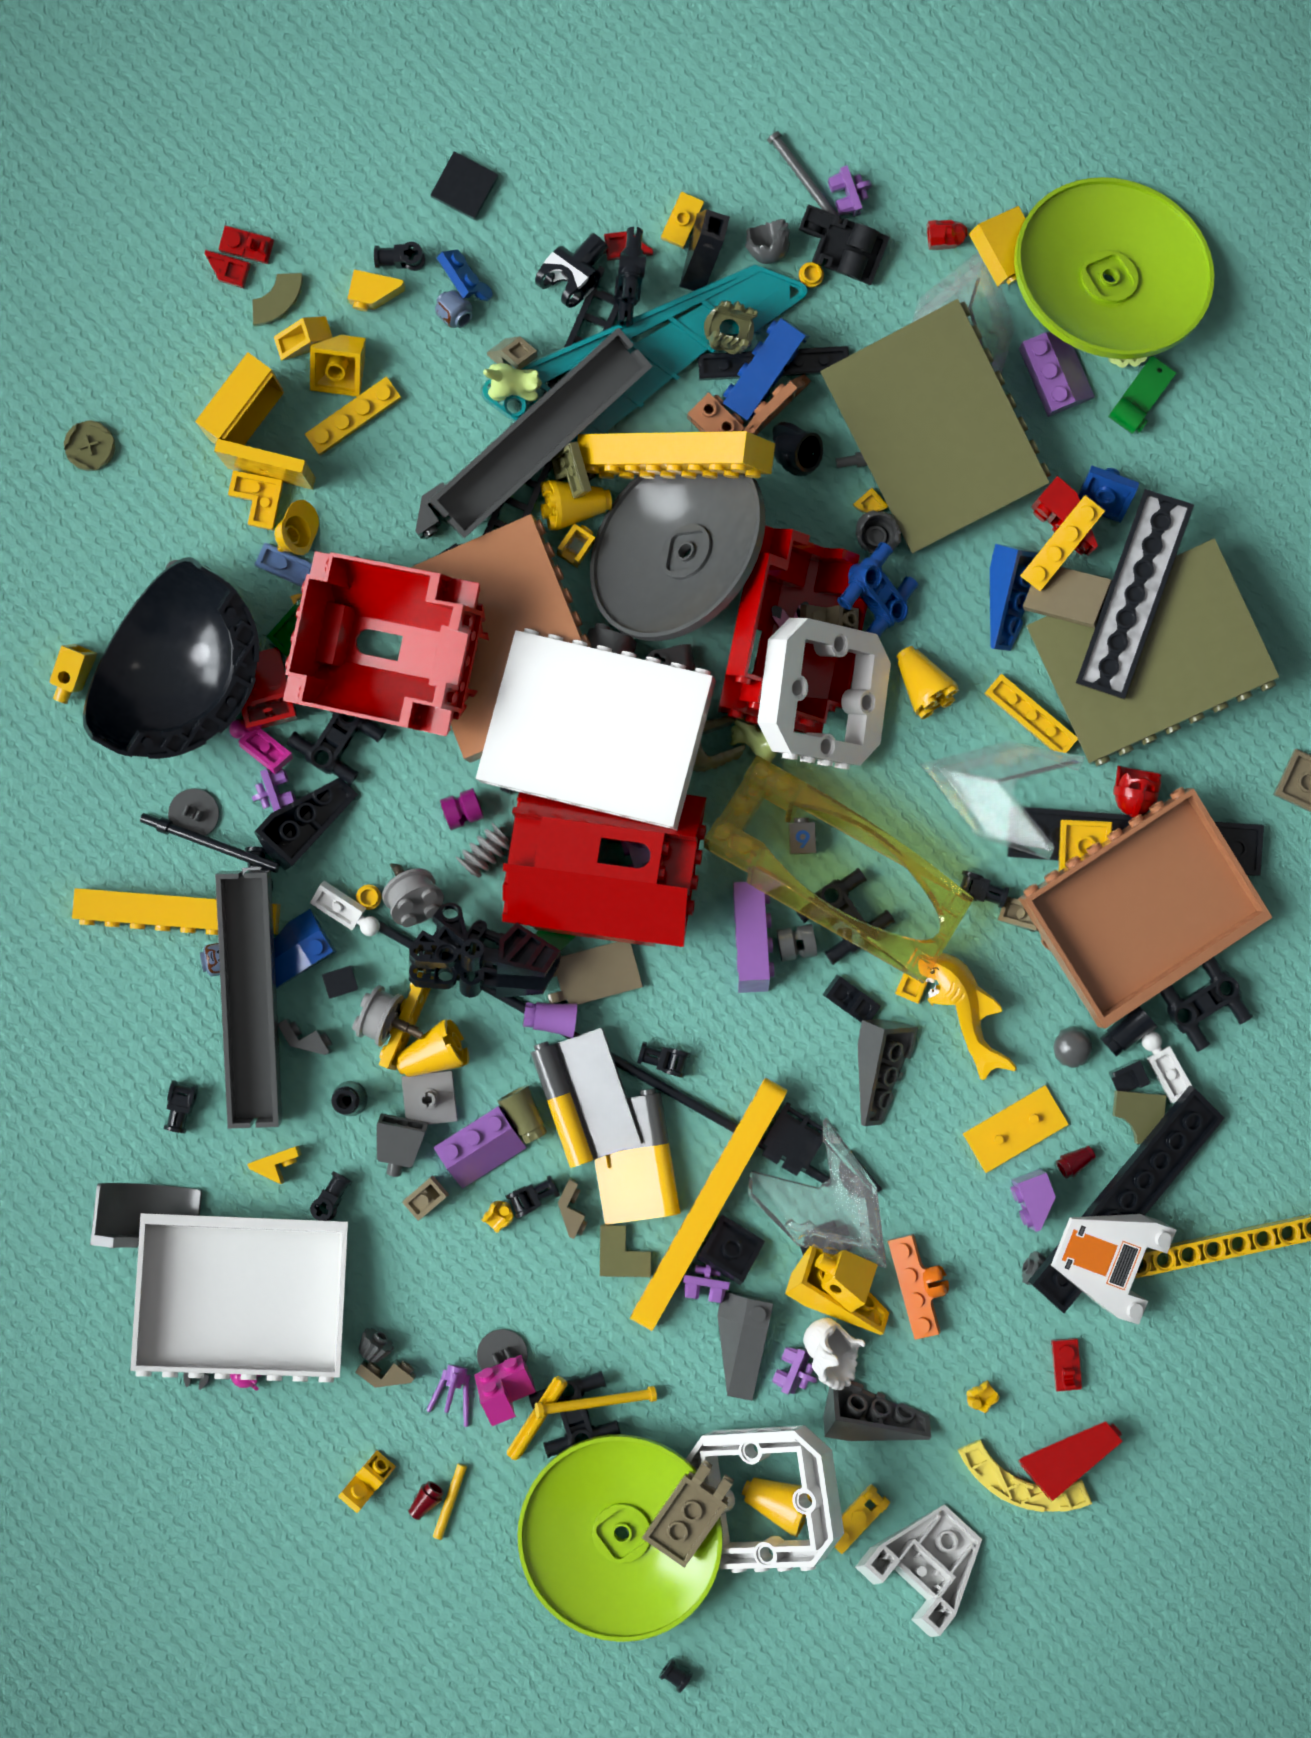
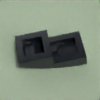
M839 975L835 976L823 993L824 997L861 1023L862 1020L873 1019L881 1005Z

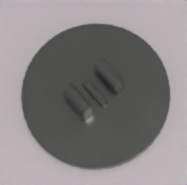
M187 789L173 798L169 806L168 817L175 825L207 836L218 823L219 808L215 799L209 793L200 789Z
M508 1329L491 1331L481 1340L477 1349V1361L481 1370L491 1368L519 1355H522L525 1363L528 1358L527 1346L524 1340L517 1333Z

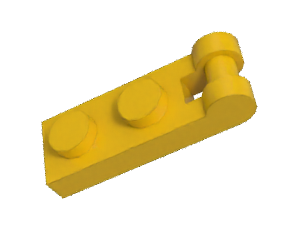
M872 1484L842 1514L844 1534L834 1547L841 1554L850 1547L890 1504V1501L885 1496L881 1497L877 1493L878 1489ZM868 1500L875 1504L871 1510L865 1505Z

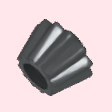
M1034 1251L1024 1261L1021 1276L1023 1283L1031 1285L1028 1280L1047 1259L1041 1253Z
M366 1328L362 1334L358 1350L367 1361L378 1363L389 1355L394 1347L392 1346L393 1343L383 1332L376 1331L373 1328L371 1330Z

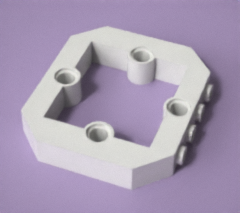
M789 618L768 639L758 724L772 752L783 753L782 758L798 760V756H800L801 762L815 763L816 759L818 760L817 765L832 766L835 763L834 768L850 769V765L861 766L881 744L891 663L877 634L810 618ZM805 642L813 644L814 650L819 656L843 657L847 652L856 654L852 688L846 690L841 699L842 709L848 714L845 742L835 740L831 734H801L794 732L797 702L803 700L808 692L807 680L801 675Z
M805 1425L714 1430L703 1435L686 1458L696 1470L704 1459L713 1465L704 1480L716 1489L721 1481L718 1456L740 1455L741 1459L747 1464H755L768 1458L771 1453L797 1452L802 1488L794 1493L792 1502L798 1512L806 1514L810 1540H784L779 1536H772L764 1541L730 1542L726 1512L734 1507L735 1497L729 1489L725 1495L728 1497V1506L720 1516L723 1530L722 1556L719 1565L721 1569H731L732 1573L744 1572L750 1568H754L755 1572L768 1571L770 1568H777V1571L782 1572L792 1570L793 1567H800L801 1571L816 1569L817 1564L827 1558L843 1536L844 1528L832 1449ZM754 1445L758 1448V1453L755 1451ZM807 1494L811 1496L812 1502L808 1500ZM769 1548L772 1550L773 1555L770 1554Z

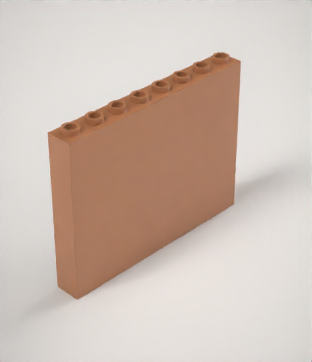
M531 514L410 567L480 583L481 592L479 593L478 603L483 604L486 620L482 622L483 632L488 633L489 641L478 639L468 688L478 692L474 697H468L465 702L467 705L465 711L458 720L453 719L451 722V727L463 758L469 763L480 759L482 756L515 630L524 632L525 628L539 632V636L548 638V634L563 637L564 642L572 643L573 640L586 642L588 644L587 647L592 648L586 634L582 635L579 628L583 624L578 612H573L570 603L573 602L571 593L568 588L564 589L561 580L564 579L563 573L559 565L555 566L552 557L555 556L553 548L549 542L545 543L543 534H546L545 528L541 520H536Z
M1180 787L1170 794V799L1164 803L1161 800L1149 807L1150 812L1144 816L1139 814L1128 821L1129 826L1123 830L1118 828L1107 835L1108 840L1102 844L1096 842L1086 849L1088 853L1080 858L1079 856L1071 858L1065 863L1067 867L1059 872L1056 869L1044 876V882L1038 886L1036 883L1030 885L1023 890L1024 895L1018 898L1096 1025L1100 1028L1106 1029L1272 918L1194 788L1184 789Z

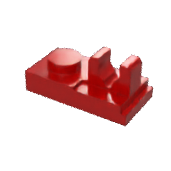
M224 226L218 250L221 253L268 264L274 239Z
M1078 1339L1051 1340L1056 1392L1081 1390Z

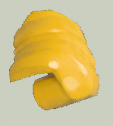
M504 1201L491 1203L489 1210L485 1212L481 1221L487 1223L496 1233H499L513 1221L514 1215L510 1204Z
M988 1380L984 1381L980 1386L972 1387V1389L966 1392L968 1406L983 1413H987L991 1406L996 1404L1000 1398Z

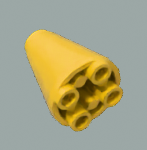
M558 480L541 482L542 496L545 497V504H541L542 519H547L549 531H557L574 523L576 524L605 513L606 510H611L612 507L610 491L604 490L601 487L591 486L592 490L581 498L574 499L569 482Z
M909 646L898 653L896 656L898 666L916 715H919L922 720L926 719L934 713L935 709L940 706L946 708L955 701L953 696L959 691L957 683L921 651L915 650L913 646Z

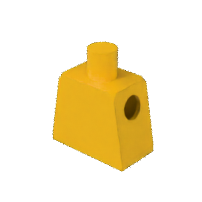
M77 644L61 645L50 678V683L57 686L53 696L54 700L67 704L72 692H78L83 689L98 653Z
M841 1250L831 1258L822 1253L815 1262V1267L825 1272L821 1282L822 1289L851 1313L866 1303L878 1265L847 1250Z

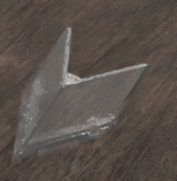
M977 252L919 298L912 322L956 299L960 303L965 301L971 313L967 318L971 326L977 325L983 337L979 342L983 349L988 347L994 359L990 363L994 372L999 370L1002 375L1015 327L1002 285L997 287L982 257Z
M1007 741L920 765L935 781L937 787L960 816L962 815L970 825L976 836L1049 860L1055 847L1013 796L1016 782L1018 779L1064 767L1079 771L1084 757Z
M827 1118L823 1120V1142L826 1144L830 1179L819 1187H814L755 1171L749 1174L748 1196L798 1246L805 1248L814 1246L823 1249L825 1253L833 1255L841 1250H847L877 1263L880 1267L887 1268L877 1187Z

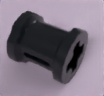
M671 1658L662 1669L659 1678L661 1680H668L676 1687V1691L680 1693L689 1683L693 1673L690 1671L685 1672Z

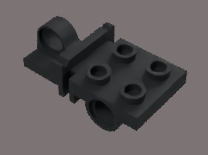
M808 204L798 230L820 238L812 262L821 265L823 259H825L824 267L865 284L872 285L890 237L868 226L849 221L846 218H843L841 223H838L839 215H834Z

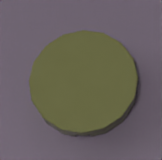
M89 420L77 423L71 427L66 433L64 449L68 460L78 469L98 471L107 466L112 460L115 452V440L111 432L104 425Z

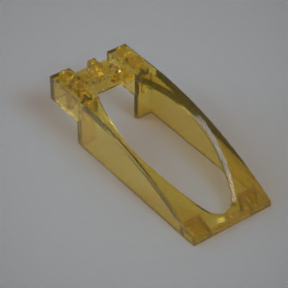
M758 755L751 763L744 775L743 781L721 816L712 825L704 840L705 849L748 873L746 883L923 984L974 900L971 895L897 839L832 797ZM766 799L786 810L785 822H790L798 808H801L907 868L922 887L938 914L940 922L939 933L934 938L927 940L901 936L858 920L835 908L808 890L784 868L763 842L744 832L763 800Z

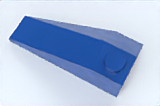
M995 544L990 565V645L992 649L1011 651L1023 625L1022 616L1025 612L1023 604L1031 587V584L1020 575L1039 552Z
M311 909L289 921L274 938L276 989L337 952Z

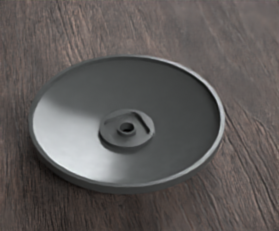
M739 474V478H727L723 475H718V478L715 479L705 478L702 475H697L695 479L684 478L681 475H676L675 479L663 478L660 475H655L654 479H646L637 475L618 495L612 504L611 510H608L598 530L590 562L591 589L597 607L607 621L621 632L633 638L646 641H664L681 637L697 630L724 610L749 578L763 543L766 524L765 504L756 479L746 477L745 474ZM691 549L690 554L687 557H684L685 553H687Z

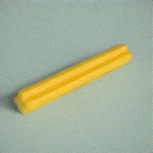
M561 1376L554 1377L539 1402H542V1404L556 1403L566 1388L567 1381ZM535 1408L533 1409L507 1450V1455L512 1460L520 1459L548 1414L544 1415L543 1418H537Z

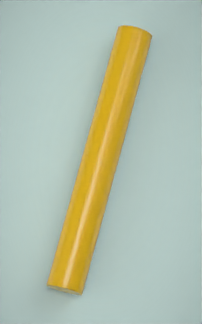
M457 1464L433 1537L436 1539H443L467 1469L466 1465Z

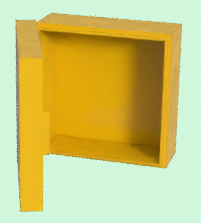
M247 352L195 422L206 437L215 444L214 452L228 469L279 479L287 484L313 490L316 477L305 460L245 446L284 394L283 388L272 369Z

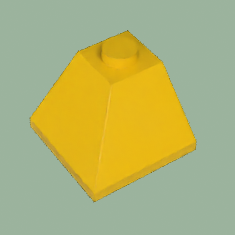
M338 335L312 344L310 347V390L358 397L361 393L365 364L366 338Z

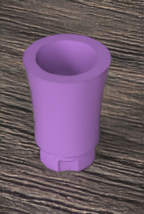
M526 1002L523 1027H533V1030L547 1031L573 1038L577 1003L554 1004L536 1002L534 1004Z

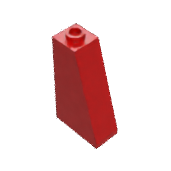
M1105 1421L1022 1457L1018 1463L1052 1502L1123 1442L1120 1439L1122 1433L1113 1423L1109 1425Z

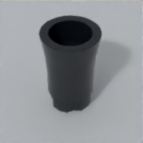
M1139 1006L1110 1026L1100 1039L1115 1056H1118L1123 1050L1126 1051L1142 1037L1157 1029L1158 1026Z
M346 1081L338 1085L331 1098L334 1110L344 1116L360 1114L365 1109L368 1101L367 1092L364 1087L354 1081ZM350 1095L352 1103L349 1105L345 1104L343 1101L344 1096Z

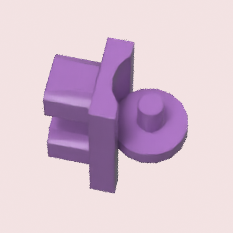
M848 165L841 167L838 174L828 178V185L832 193L841 190L845 191L846 197L835 202L839 215L852 213L853 217L861 215L860 210L863 208L858 194H860L862 201L869 198L867 190L872 187V184L869 180L863 181L861 174L854 176L856 183L854 185Z
M269 769L260 771L266 791L262 783L255 785L258 794L252 796L253 802L261 801L263 809L270 807L269 798L273 811H276L296 800L293 791L280 794L278 785L289 782L285 769H281L276 774L272 773Z
M707 1264L706 1267L699 1265L695 1267V1273L704 1274V1278L683 1276L685 1297L698 1299L701 1285L710 1287L708 1301L722 1303L725 1291L729 1290L730 1282L709 1279L710 1275L720 1277V1272Z
M791 1347L785 1348L782 1360L792 1364L788 1373L777 1369L772 1382L782 1388L781 1392L788 1395L790 1393L795 1394L798 1385L806 1390L809 1381L817 1382L818 1378L812 1375V1364L808 1363L810 1355L807 1350Z

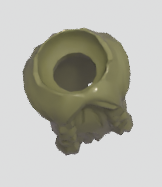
M728 300L721 301L718 306L712 309L704 322V332L709 340V346L714 350H724L730 354H741L751 345L754 335L753 318L758 316V311L752 307L745 308L744 304H741L739 301L734 304ZM732 319L739 326L737 337L720 333V325L724 320Z
M726 715L719 719H710L705 722L702 735L728 727L736 721V718ZM700 742L693 771L706 772L712 768L717 769L719 766H723L732 760H738L745 750V745L709 757L704 752Z

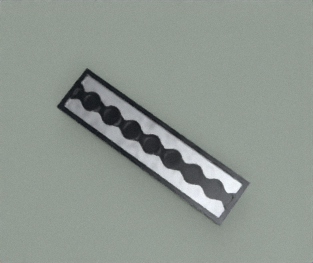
M1147 489L1144 490L1076 684L1123 700L1126 699L1194 504Z

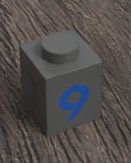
M794 818V823L788 824L789 854H815V822H809V818Z

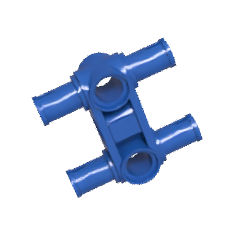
M884 542L878 544V547L869 558L863 559L860 564L856 563L851 566L848 573L849 586L837 599L841 607L850 610L860 596L875 618L865 632L877 634L879 638L886 628H890L895 622H901L906 618L908 613L907 600L919 586L915 579L906 576L897 589L882 571V565L893 553V549Z

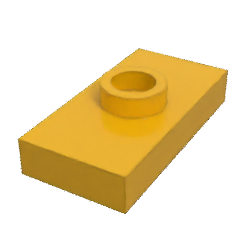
M681 191L661 235V239L684 249L694 227L697 213L701 212L704 201Z

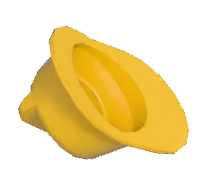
M297 500L291 503L287 509L283 520L277 525L274 533L279 552L285 551L302 556L309 552L319 527V517L311 503L305 500Z

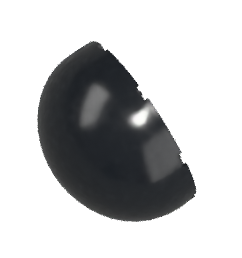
M192 557L182 558L174 562L153 580L119 625L92 678L83 710V726L91 740L118 754L129 757L140 756L148 757V759L170 758L185 754L207 744V740L219 732L222 733L235 720L254 687L257 662H259V639L256 625L251 612L235 588L221 575Z

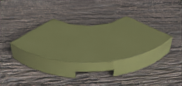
M302 273L277 274L271 291L261 298L252 300L254 326L267 325L280 319L296 303L302 289Z

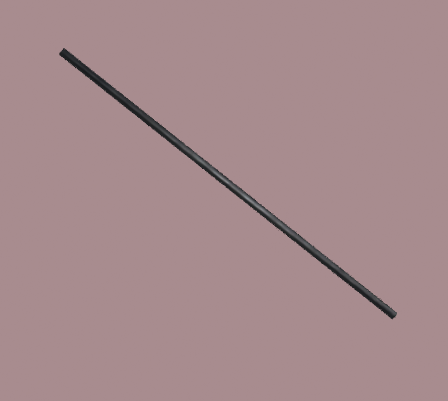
M378 920L380 923V933L410 949L415 940ZM482 986L484 992L495 997L496 989ZM514 996L497 998L524 1014L526 1003ZM574 1031L573 1037L581 1035ZM612 1053L618 1068L734 1133L738 1126L736 1122ZM761 1138L757 1147L765 1150V1147L762 1146L765 1139ZM809 1165L806 1171L801 1170V1172L826 1186L830 1184L833 1178Z

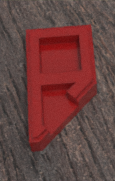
M627 231L604 234L605 243L608 246L606 250L607 261L620 259V252L626 248ZM642 242L641 249L644 255H653V249Z
M205 250L204 254L218 280L222 283L244 289L251 264Z

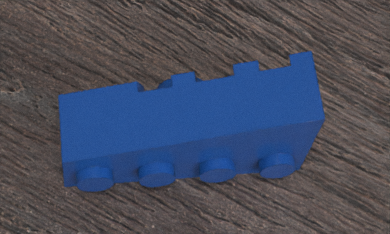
M780 318L779 321L774 320L766 331L769 336L765 342L760 341L752 351L754 358L750 364L744 363L737 374L740 376L735 385L731 383L723 394L726 398L723 404L747 421L751 420L755 414L754 410L769 395L771 386L774 387L785 371L784 367L788 366L797 356L798 347L801 342L805 344L810 337L786 319Z

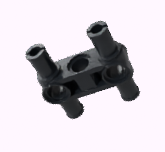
M634 227L627 228L626 248L620 252L614 299H616L619 305L617 324L622 327L625 317L626 327L633 325L634 306L640 301L641 284L645 274L646 255H644L641 249L643 230L637 227L635 237Z
M331 712L333 717L317 742L312 743L296 731L293 732L287 741L288 746L303 754L308 763L329 775L333 773L349 785H352L359 772L340 761L341 755L356 732L361 731L379 743L386 729L377 725L372 720L356 717L352 722H346L344 714ZM320 752H327L329 755V760L324 765L317 763V755Z
M859 868L841 880L834 879L815 892L812 900L795 910L803 923H806V921L821 911L827 912L843 936L842 941L824 952L832 965L850 953H858L877 940V934L896 923L887 909L870 922L865 921L849 899V892L867 881ZM829 888L835 889L838 893V898L834 903L825 900L824 893ZM857 930H861L866 934V941L862 945L856 944L853 940V935Z
M1215 957L1202 964L1210 977L1209 983L1185 998H1180L1173 985L1160 992L1168 1005L1166 1008L1171 1022L1177 1026L1180 1032L1186 1033L1197 1052L1211 1044L1199 1027L1200 1021L1223 1006H1228L1239 1025L1253 1017L1241 999L1242 992L1239 989L1238 982L1232 978L1229 972L1223 971ZM1224 981H1227L1231 986V991L1228 995H1223L1220 990V986ZM1184 1008L1188 1011L1189 1017L1186 1022L1182 1023L1178 1020L1177 1016L1178 1012Z
M602 1371L581 1378L577 1375L563 1377L567 1384L573 1386L574 1393L570 1396L561 1394L557 1402L584 1399L585 1392L606 1387ZM546 1389L529 1395L533 1409L535 1408V1403L539 1402ZM587 1409L560 1412L566 1431L565 1436L543 1442L547 1458H550L577 1444L575 1437L579 1433L588 1435L590 1439L603 1435L621 1434L617 1420L596 1427L592 1425Z

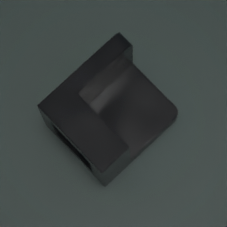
M353 965L322 974L329 999L358 990Z
M1140 1060L1131 1061L1108 1072L1116 1091L1128 1092L1137 1087L1142 1088L1150 1084Z

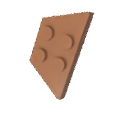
M804 374L791 380L786 386L783 383L780 384L773 391L771 400L768 403L763 401L754 410L755 414L744 431L758 435L811 383V380Z

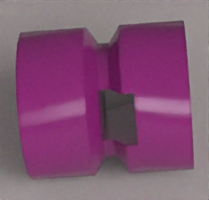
M474 788L460 792L457 798L452 795L440 800L450 830L464 826L465 821L473 823L484 819Z

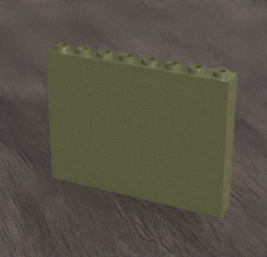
M958 299L820 371L912 553L1048 484L1047 477L1051 476L1045 462L1040 464L1036 457V454L1040 452L1033 439L1028 441L1025 434L1028 427L1023 417L1017 418L1013 410L1017 405L1011 393L1006 395L1002 388L1006 383L1000 371L994 372L990 364L994 359L988 347L983 349L979 342L983 337L977 325L971 326L967 318L971 313L965 301L960 303Z
M1215 538L1176 556L1125 700L1076 684L1095 628L1049 616L1026 625L1090 765L1095 763L1096 767L1109 762V756L1116 753L1122 756L1133 751V746L1140 742L1143 745L1157 740L1156 735L1166 731L1167 735L1180 730V724L1184 722L1196 723L1205 718L1204 713L1211 710L1214 713H1218L1228 708L1227 703L1237 699L1238 703L1247 700L1253 696L1251 692L1261 688L1262 692L1275 687V681L1279 680L1277 670Z

